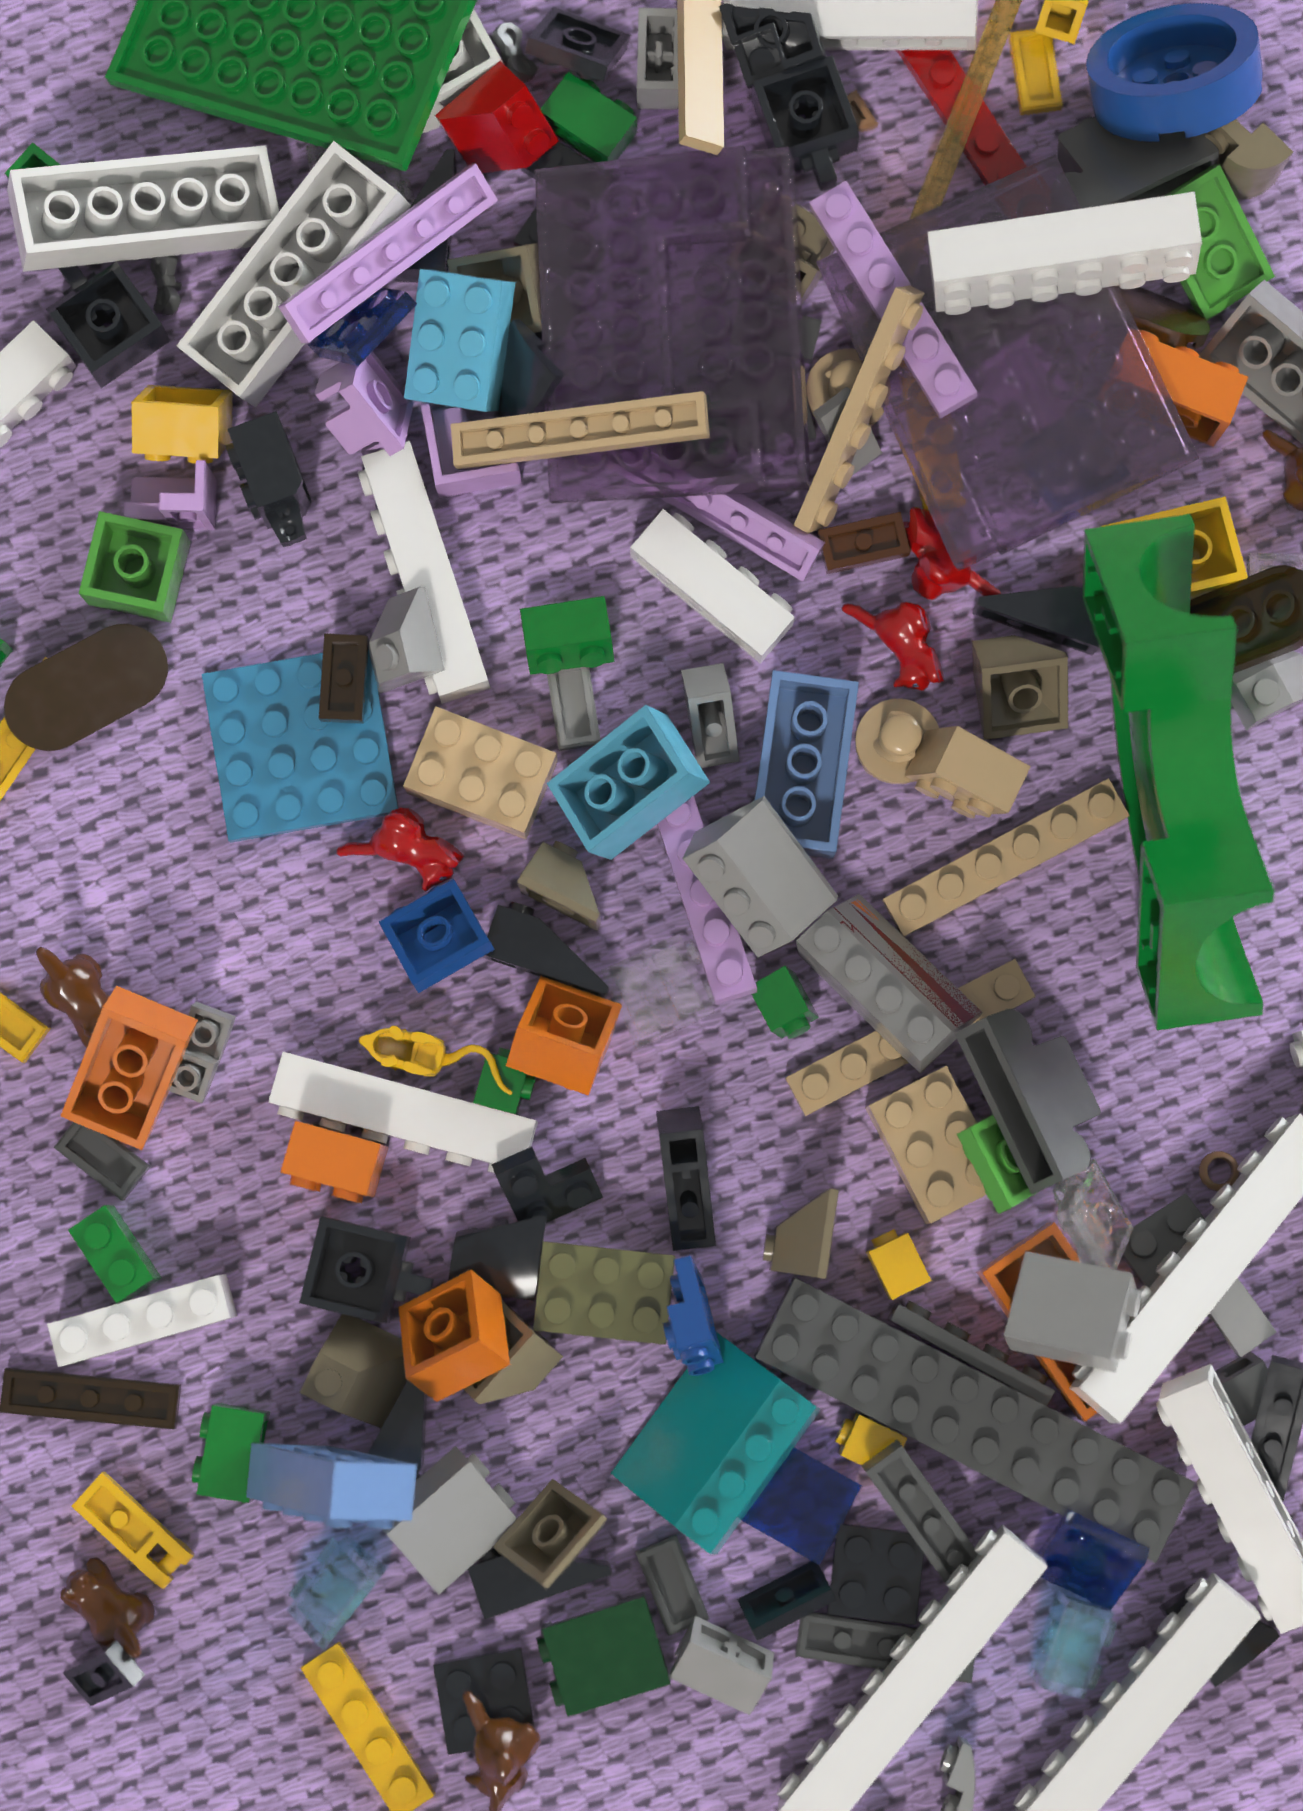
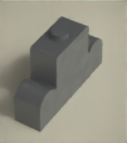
M1089 117L1079 125L1060 133L1058 136L1056 166L1062 174L1056 177L1051 184L1049 213L1165 196L1210 166L1217 165L1219 150L1213 142L1205 137V133L1185 138V131L1160 134V142L1137 141L1117 136L1103 128L1095 117Z
M1006 1009L987 1016L955 1033L1031 1195L1086 1170L1091 1161L1090 1151L1083 1137L1075 1132L1073 1128L1100 1115L1101 1110L1067 1039L1064 1036H1059L1034 1046L1031 1042L1032 1031L1029 1023L1019 1011L1014 1009Z

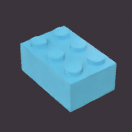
M420 269L404 399L483 412L499 411L516 282Z
M644 705L546 784L589 853L612 860L707 786L710 781L669 716L648 705Z

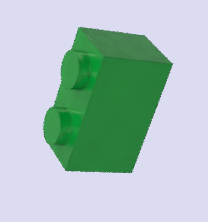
M568 71L540 110L558 139L609 172L637 134V117L635 112L625 102L619 99L612 101L601 94L600 88L592 80L578 78Z
M605 596L520 609L530 675L540 673L554 674L560 670L579 667L594 668L605 663L615 662Z
M102 1206L68 1230L116 1304L129 1301L162 1278L115 1206Z
M217 1403L212 1405L211 1412H204L200 1426V1438L206 1439L203 1457H196L192 1472V1483H198L196 1495L250 1503L255 1500L246 1497L251 1443H265L270 1411Z

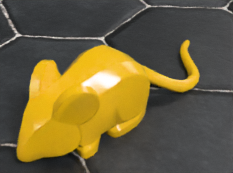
M397 1026L380 1029L359 1037V1043L382 1066L391 1067L395 1071L401 1069L408 1073L435 1077L443 1066L453 1064L471 1052L479 1053L486 1058L492 1075L500 1089L512 1095V1091L505 1086L500 1077L493 1054L480 1045H466L448 1054L446 1053L443 1040L423 1032H409Z

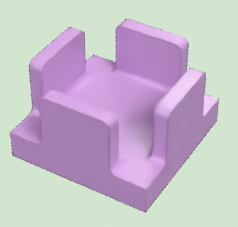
M363 340L350 348L348 357L344 361L320 374L315 396L319 401H323L339 392L349 404L346 408L329 416L326 421V427L347 453L353 454L361 450L363 455L385 449L389 456L404 449L414 404L411 400L404 399L405 392Z

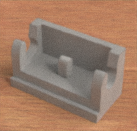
M694 1615L689 1628L677 1647L675 1656L678 1658L671 1668L669 1676L670 1679L750 1715L771 1681L774 1652Z

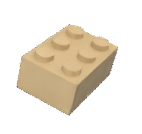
M435 706L403 787L409 795L527 840L548 785L546 783L551 780L558 759L557 754L553 751Z
M947 1065L865 1108L925 1224H931L986 1195L984 1186L971 1161L966 1157L963 1145L957 1136V1133L977 1122Z

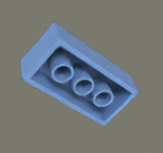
M773 670L754 801L765 796L808 856L833 859L837 851L859 682Z
M251 1443L246 1497L262 1501V1509L282 1511L283 1515L303 1517L305 1521L325 1522L324 1526L352 1528L353 1522L366 1523V1527L392 1529L394 1521H412L417 1465L335 1446Z

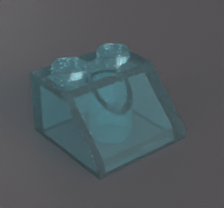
M348 1534L340 1543L332 1538L316 1558L323 1565L313 1578L304 1574L288 1594L295 1601L287 1611L316 1645L323 1650L326 1649L389 1568Z
M1057 1589L1028 1671L1029 1676L1039 1687L1084 1699L1087 1689L1093 1691L1098 1683L1102 1666L1097 1661L1103 1646L1106 1648L1110 1646L1116 1631L1117 1624L1112 1621L1114 1613L1104 1606Z

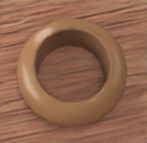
M1211 1152L1200 1163V1179L1207 1188L1214 1191H1219L1227 1183L1232 1186L1239 1177L1238 1163L1235 1158L1226 1152ZM1217 1158L1225 1160L1231 1168L1229 1179L1222 1184L1213 1182L1208 1176V1166Z

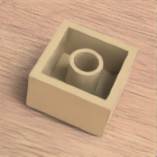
M951 726L926 730L916 751V756L912 759L905 776L917 782L915 789L935 799H938L940 795L953 802L951 808L963 816L975 818V815H981L990 818L992 814L1009 813L1031 766L963 728Z

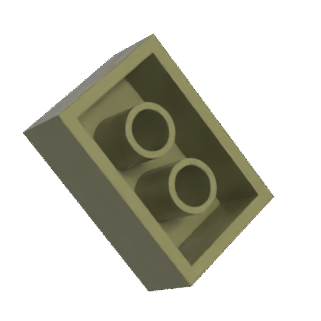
M543 1241L533 1330L666 1345L663 1323L668 1322L669 1319L667 1306H670L672 1290L670 1276H673L675 1255Z

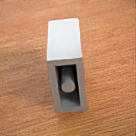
M1025 1251L1004 1338L1010 1350L1116 1373L1119 1359L1126 1360L1129 1353L1131 1333L1126 1332L1129 1316L1136 1317L1138 1314L1141 1290L1136 1289L1133 1275L1130 1272Z
M456 1446L415 1481L412 1521H394L392 1529H383L386 1535L438 1595L488 1552L517 1520L510 1511V1508L516 1504L499 1483L491 1488L485 1481L490 1471L474 1453L466 1458Z

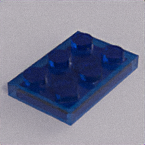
M381 288L315 337L308 346L318 357L359 366L417 303L406 291Z

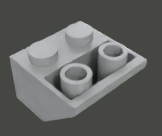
M639 8L637 109H678L677 8Z

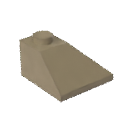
M542 242L447 259L449 272L516 282L510 324L512 320L520 319L533 333L545 330L549 279Z
M1016 635L972 641L973 676L984 740L1068 728V657L1066 652Z
M555 841L553 846L542 842L517 881L520 892L598 931L601 925L600 913L582 861L576 859L578 852L559 841Z
M824 1190L777 1225L774 1235L766 1234L762 1260L770 1261L769 1270L826 1279L839 1190Z
M503 1300L502 1306L510 1365L464 1388L478 1404L535 1390L563 1358L539 1332L534 1331L533 1327Z
M341 1314L319 1351L299 1393L339 1413L382 1428L407 1382L405 1378L402 1339L361 1318Z
M552 1479L493 1547L547 1589L603 1528L607 1518Z

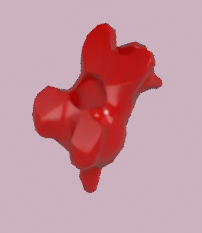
M912 507L910 509V522L904 521L903 523L910 551L918 558V563L914 567L911 580L913 589L920 596L928 600H935L942 594L955 592L966 585L971 586L983 596L1001 594L999 589L971 570L964 553L950 540L947 534V525L954 516L953 511L942 513L927 509L921 510L919 507Z
M902 602L896 608L884 610L874 616L859 605L843 604L841 607L842 611L875 631L880 640L899 660L900 672L898 678L893 683L894 687H905L910 690L917 689L923 691L928 688L930 682L941 683L944 681L937 653L934 648L926 643L931 626L926 610L920 605Z
M403 807L391 810L382 819L381 826L373 833L368 843L349 842L339 846L336 850L338 856L378 855L387 860L413 866L418 870L423 879L422 889L425 892L433 885H439L451 879L454 874L453 868L465 857L448 841L438 836L431 837L426 835L424 819L414 810Z

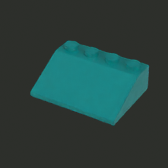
M718 1332L717 1336L724 1363L716 1364L713 1371L698 1376L689 1375L688 1369H686L610 1473L670 1524L711 1555L718 1554L821 1411L820 1408Z

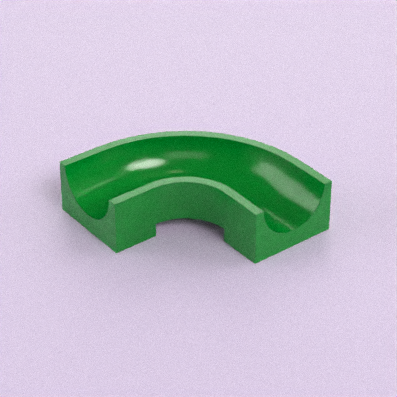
M1190 514L1084 529L1083 601L1110 675L1119 771L1125 807L1130 815L1127 819L1140 882L1136 969L1157 1031L1263 1015L1264 1003L1233 917L1248 909L1273 903L1274 887L1245 813L1234 762L1231 732V697L1237 627L1232 616L1207 617L1190 614L1195 524Z

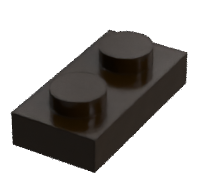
M324 633L319 720L321 722L364 724L369 648L368 636Z

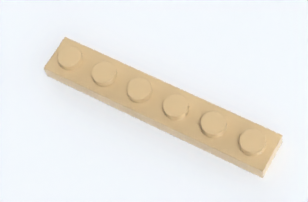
M910 285L896 287L893 291L793 525L806 533L827 527L833 520L838 508V504L834 503L840 488L843 489L848 484L855 467L851 462L857 449L860 450L870 436L871 426L868 425L874 410H878L882 406L888 394V387L885 386L891 370L897 369L905 355L906 347L902 345L909 330H913L921 318L923 306L920 303L924 292Z
M704 391L451 424L453 465L458 470L710 438L707 397Z
M1108 778L883 898L882 902L896 928L905 937L1121 822L1130 815Z
M1016 959L958 988L982 1011V1015L975 1022L1003 1010L1014 1009L1036 997ZM874 1031L785 1077V1080L804 1116H807L909 1062L877 1031Z

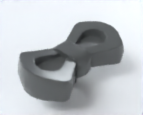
M510 22L500 24L494 30L491 40L501 50L504 65L523 83H527L535 76L538 66L523 54L520 47L523 31Z
M175 255L152 258L150 269L157 281L154 310L162 315H173L181 302V297L177 291L181 290L182 284L181 282H176L174 276L178 261Z

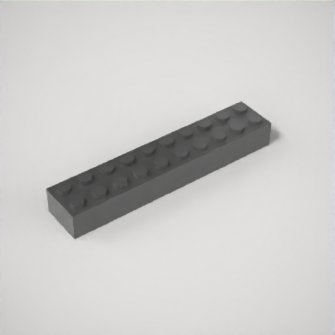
M792 1277L754 1354L755 1358L1154 1563H1157L1195 1483L795 1277Z

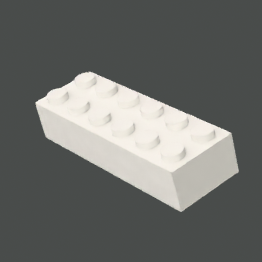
M333 141L180 340L177 347L237 396L256 408L305 344L300 342L278 306L405 213L411 205L396 189Z
M266 145L10 170L7 187L23 272L248 248L256 243L279 213Z
M1195 192L927 232L936 312L945 311L949 315L963 314L970 311L971 307L989 305L990 308L995 309L1005 308L1013 305L1017 300L1030 298L1035 302H1046L1057 298L1058 294L1076 292L1080 296L1093 295L1100 292L1102 288L1118 285L1122 289H1134L1143 286L1146 281L1163 279L1167 283L1180 282L1188 279L1190 275L1196 274L1202 245Z

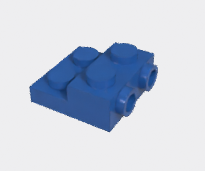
M454 878L443 885L435 886L426 895L407 906L395 909L389 916L379 921L381 928L418 993L495 950Z
M689 1255L674 1260L677 1274L670 1276V1281L676 1302L679 1303L667 1306L670 1321L664 1322L663 1328L669 1349H673L676 1360L681 1359L682 1363L687 1365L689 1375L698 1376L713 1371L715 1369L714 1365L724 1363L704 1280L692 1256Z

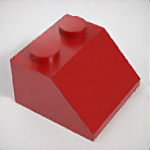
M501 61L435 115L466 165L476 163L482 173L528 168L559 142L527 86Z

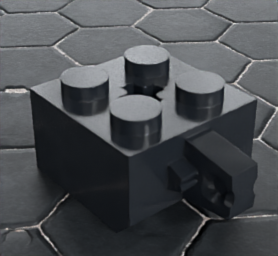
M833 55L752 81V104L778 177L799 170H803L804 173L812 170L820 192L836 187L837 176L833 163L839 162L841 156L858 150L859 132ZM805 114V117H806L807 119H804L802 116H799V115Z
M114 262L97 275L95 272H92L86 277L78 266L58 268L70 285V288L63 292V298L46 310L101 388L171 341L161 322L117 262ZM110 320L112 323L108 327L103 326L105 321Z
M277 411L229 428L228 432L233 443L227 444L225 447L240 481L247 480L246 483L240 484V488L254 519L262 518L267 528L273 529L282 547L291 546L294 543L307 539L302 517L307 514L312 500Z
M320 1216L299 1304L387 1324L391 1321L396 1300L405 1302L407 1292L422 1295L432 1290L434 1279L412 1274L414 1263L405 1261L411 1237ZM358 1257L361 1259L360 1265L366 1268L365 1276L357 1277L356 1282L351 1281L352 1274L345 1271L347 1263H355Z

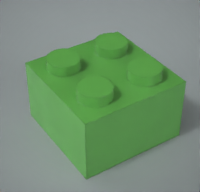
M99 511L78 594L90 606L171 623L191 541L184 530L180 528Z

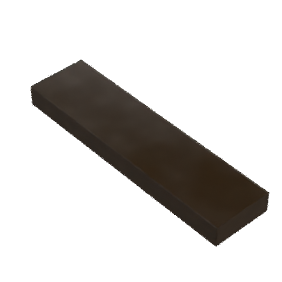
M7 1367L4 1369L0 1413L175 1430L177 1429L181 1384Z

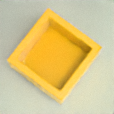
M147 385L131 402L132 453L145 454L146 460L168 461L171 459V456L187 457V461L196 464V460H205L209 464L213 462V458L218 459L226 449L225 445L230 444L232 441L228 429L233 426V392L231 390Z

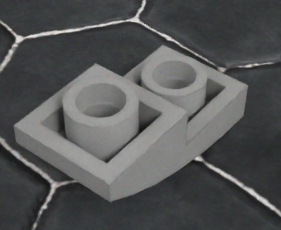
M196 1001L191 1005L188 1016L198 1019V1022L169 1091L203 1103L226 1048L236 1016Z
M1238 1278L1207 1315V1317L1213 1320L1235 1355L1243 1357L1276 1333L1267 1317Z
M958 1736L955 1746L950 1744L946 1746L939 1765V1770L944 1772L942 1779L946 1786L956 1790L955 1796L952 1794L946 1796L941 1811H973L975 1796L974 1758L971 1745L967 1739Z

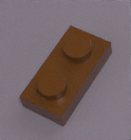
M901 511L817 531V537L825 542L821 554L826 574L910 555Z

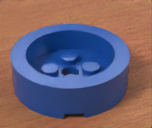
M1176 4L1135 15L1105 32L1093 44L1086 59L1088 81L1096 120L1107 131L1131 140L1160 142V134L1185 131V138H1190L1213 131L1244 114L1257 101L1262 92L1263 68L1257 26L1243 12L1218 4Z

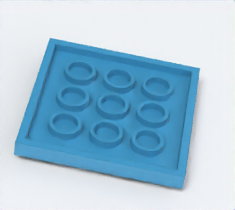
M369 648L364 724L321 722L319 720L323 653L202 674L224 817L230 843L386 816L391 810L399 808L380 694L374 676Z

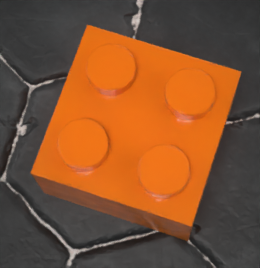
M540 976L517 1026L506 1066L589 1096L610 1045L622 1004Z
M295 1121L280 1173L291 1175L289 1182L291 1185L320 1192L322 1184L334 1187L332 1196L362 1203L364 1195L375 1197L389 1147Z
M470 1269L399 1306L405 1378L434 1401L438 1402L510 1365L501 1294L473 1270Z

